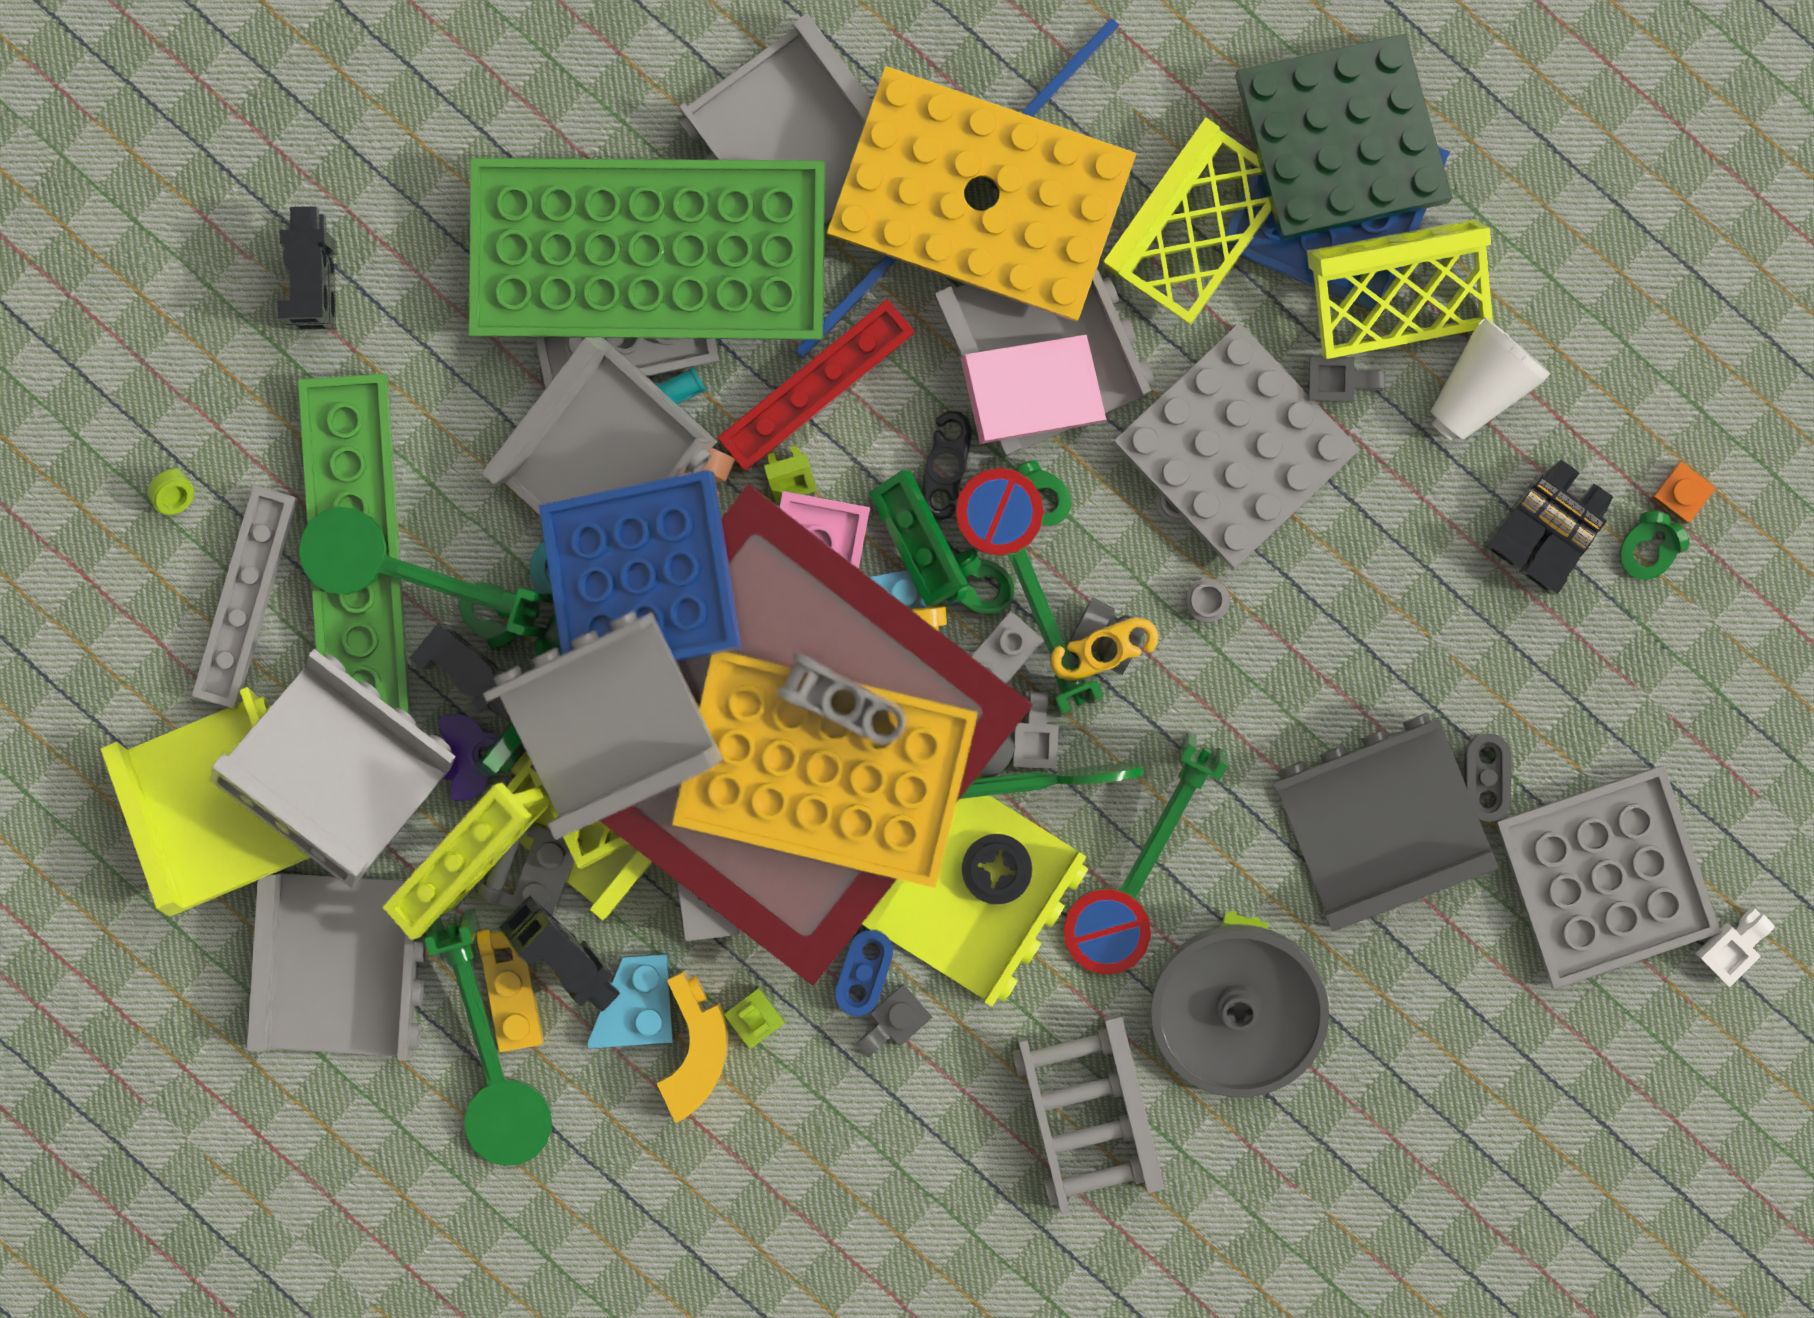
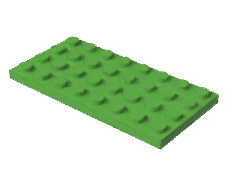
M471 158L469 336L823 340L825 161Z

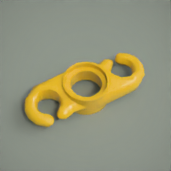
M1133 617L1098 629L1081 641H1071L1067 648L1069 651L1077 654L1080 661L1078 667L1074 670H1067L1062 666L1061 660L1065 649L1061 646L1055 647L1050 658L1052 671L1059 679L1073 682L1112 669L1127 658L1139 657L1141 649L1132 645L1129 640L1130 632L1136 628L1143 629L1147 634L1144 650L1148 653L1153 652L1158 644L1159 636L1156 626L1150 620ZM1099 637H1110L1116 642L1117 654L1111 661L1100 662L1093 657L1091 646Z

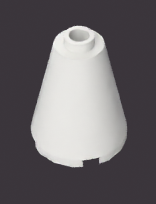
M1484 317L1477 324L1431 409V413L1436 417L1431 424L1449 440H1452L1456 435L1464 440L1542 384L1551 373L1521 345L1519 346L1508 334Z

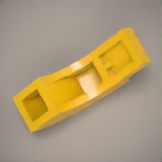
M686 970L669 977L667 982L688 1025L690 1035L689 1050L682 1065L671 1074L660 1078L656 1083L675 1123L693 1113L711 1094L723 1071L728 1051V1028L721 1003L718 1002L704 1009L701 1002L707 1000L705 991L698 977L693 976L689 978Z

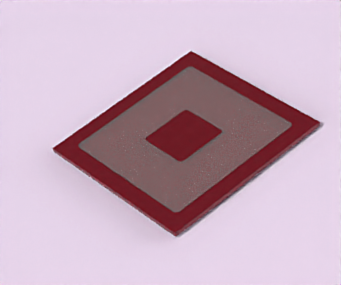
M747 484L721 518L742 649L729 652L791 667L795 663L792 658L794 653L799 652L831 668L832 671L854 682L978 711L957 803L1033 704L752 485ZM712 655L676 662L698 709L700 708ZM532 764L530 768L537 772L534 765ZM682 782L599 820L812 986L815 985L897 880L896 878L672 825Z

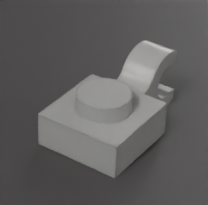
M1024 691L1023 697L1030 701L1033 706L1025 715V722H1020L1011 733L1015 749L1009 766L1056 769L1059 725L1046 723L1048 693Z

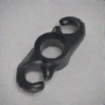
M957 411L942 413L936 418V424L939 427H943L949 422H956L961 428L960 436L950 440L945 437L941 430H936L933 433L934 445L926 462L921 492L936 520L950 518L956 513V506L949 504L945 508L937 509L931 503L932 495L937 491H942L947 494L951 501H956L959 497L958 486L965 473L972 427L968 417ZM950 453L957 458L959 469L954 476L942 478L935 473L933 462L939 454Z

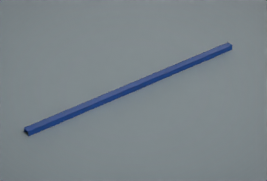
M1111 18L1021 113L1034 117L1111 36L1120 24ZM972 179L971 181H969L968 184L966 185V187H967L974 179ZM885 256L852 292L837 305L824 320L823 338L888 271L897 259ZM805 340L796 349V352L804 359L821 340Z

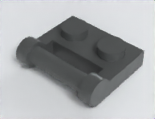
M534 822L523 833V835L533 838L534 841L515 891L503 888L521 837L491 868L487 881L481 882L477 896L490 903L500 904L516 910L531 895L554 916L575 861L563 837L555 840L549 827ZM578 839V842H579L580 847H581V844H582V841H583V840Z

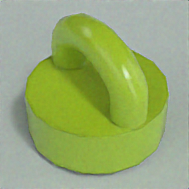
M175 467L167 469L153 478L147 491L148 498L154 508L164 515H175L184 511L193 501L195 494L194 487L179 468Z

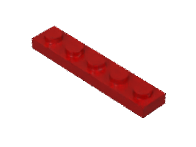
M887 298L717 438L743 470L747 472L915 335V331Z

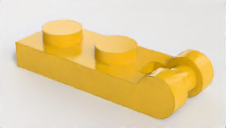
M491 929L477 931V943L482 958L499 1053L544 1044L530 965L517 954L502 931L492 933ZM510 947L513 960L498 962L496 950Z

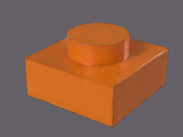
M1679 462L1651 498L1682 522L1688 524L1716 488L1684 463Z

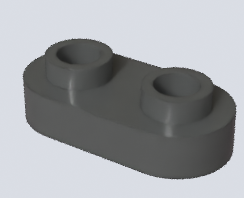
M1487 733L1472 738L1467 744L1464 753V782L1478 818L1481 821L1492 822L1501 819L1508 812L1511 805L1510 747L1502 737ZM1484 747H1489L1494 754L1493 760L1488 764L1482 763L1479 759V752ZM1484 791L1491 792L1494 797L1493 804L1487 808L1481 806L1479 802V797Z

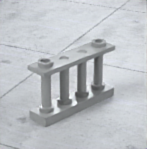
M1120 1013L1103 1017L1105 1028L1097 1030V1035L1032 1051L1029 1049L1025 1036L1018 1038L1020 1049L1012 1051L1018 1077L1027 1075L1052 1176V1178L1044 1179L1049 1204H1059L1061 1215L1070 1213L1066 1198L1068 1196L1133 1180L1135 1184L1144 1183L1147 1193L1165 1189L1123 1018ZM1098 1052H1103V1055L1112 1054L1116 1071L1109 1072V1077L1040 1093L1034 1068ZM1112 1094L1114 1099L1123 1098L1126 1114L1119 1115V1120L1051 1137L1045 1111ZM1124 1137L1125 1141L1133 1140L1137 1157L1129 1158L1130 1163L1062 1180L1056 1154Z

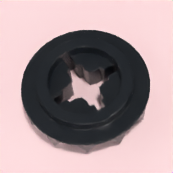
M990 834L971 844L963 858L962 876L968 890L979 900L989 904H1005L1017 899L1027 889L1032 877V862L1028 851L1018 840L1005 834ZM999 850H1003V865L1009 867L1012 871H1016V875H1001L998 882L996 881L995 888H991V873L984 870L983 867H979L978 863H993L995 857L999 854Z

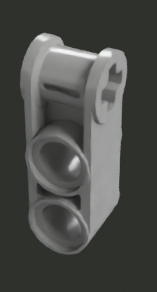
M795 652L792 657L795 663L784 686H778L775 692L780 697L797 706L814 711L881 744L896 740L906 727V713L899 704L832 671L828 666L799 652ZM806 672H808V676H807V678H806V680H805V682H804V684H803L801 690H799V686H800V684H801V682H802V680H803V678H804ZM838 689H846L854 694L856 707L852 713L843 714L834 708L832 698ZM886 709L894 713L897 718V727L893 733L883 734L875 729L873 717L876 711Z

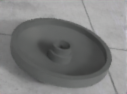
M1227 925L1204 931L1192 937L1176 949L1168 958L1154 985L1151 1002V1020L1154 1037L1161 1053L1169 1065L1186 1081L1200 1089L1217 1095L1240 1098L1254 1097L1276 1091L1288 1085L1302 1075L1313 1063L1326 1038L1329 1025V1004L1326 987L1317 966L1309 955L1296 943L1284 935L1263 927Z

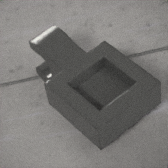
M1310 356L1309 401L1353 403L1354 390L1383 391L1385 389V371L1354 370L1355 357L1326 359L1323 356Z
M902 984L870 1012L879 1023L857 1041L856 1044L869 1058L890 1037L901 1046L933 1017L907 987Z

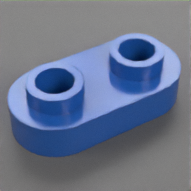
M863 930L856 934L850 943L835 990L838 1006L849 1015H865L875 1008L879 1000L893 957L892 942L880 930ZM867 943L878 945L880 953L876 958L869 959L864 956L863 947ZM859 984L865 988L866 995L863 999L854 1000L850 997L849 989L853 985Z

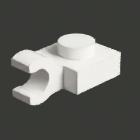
M1753 907L1742 916L1736 930L1728 923H1725L1720 928L1721 933L1713 935L1695 954L1724 984L1730 987L1761 957L1753 947L1766 937L1775 926L1764 914H1760Z

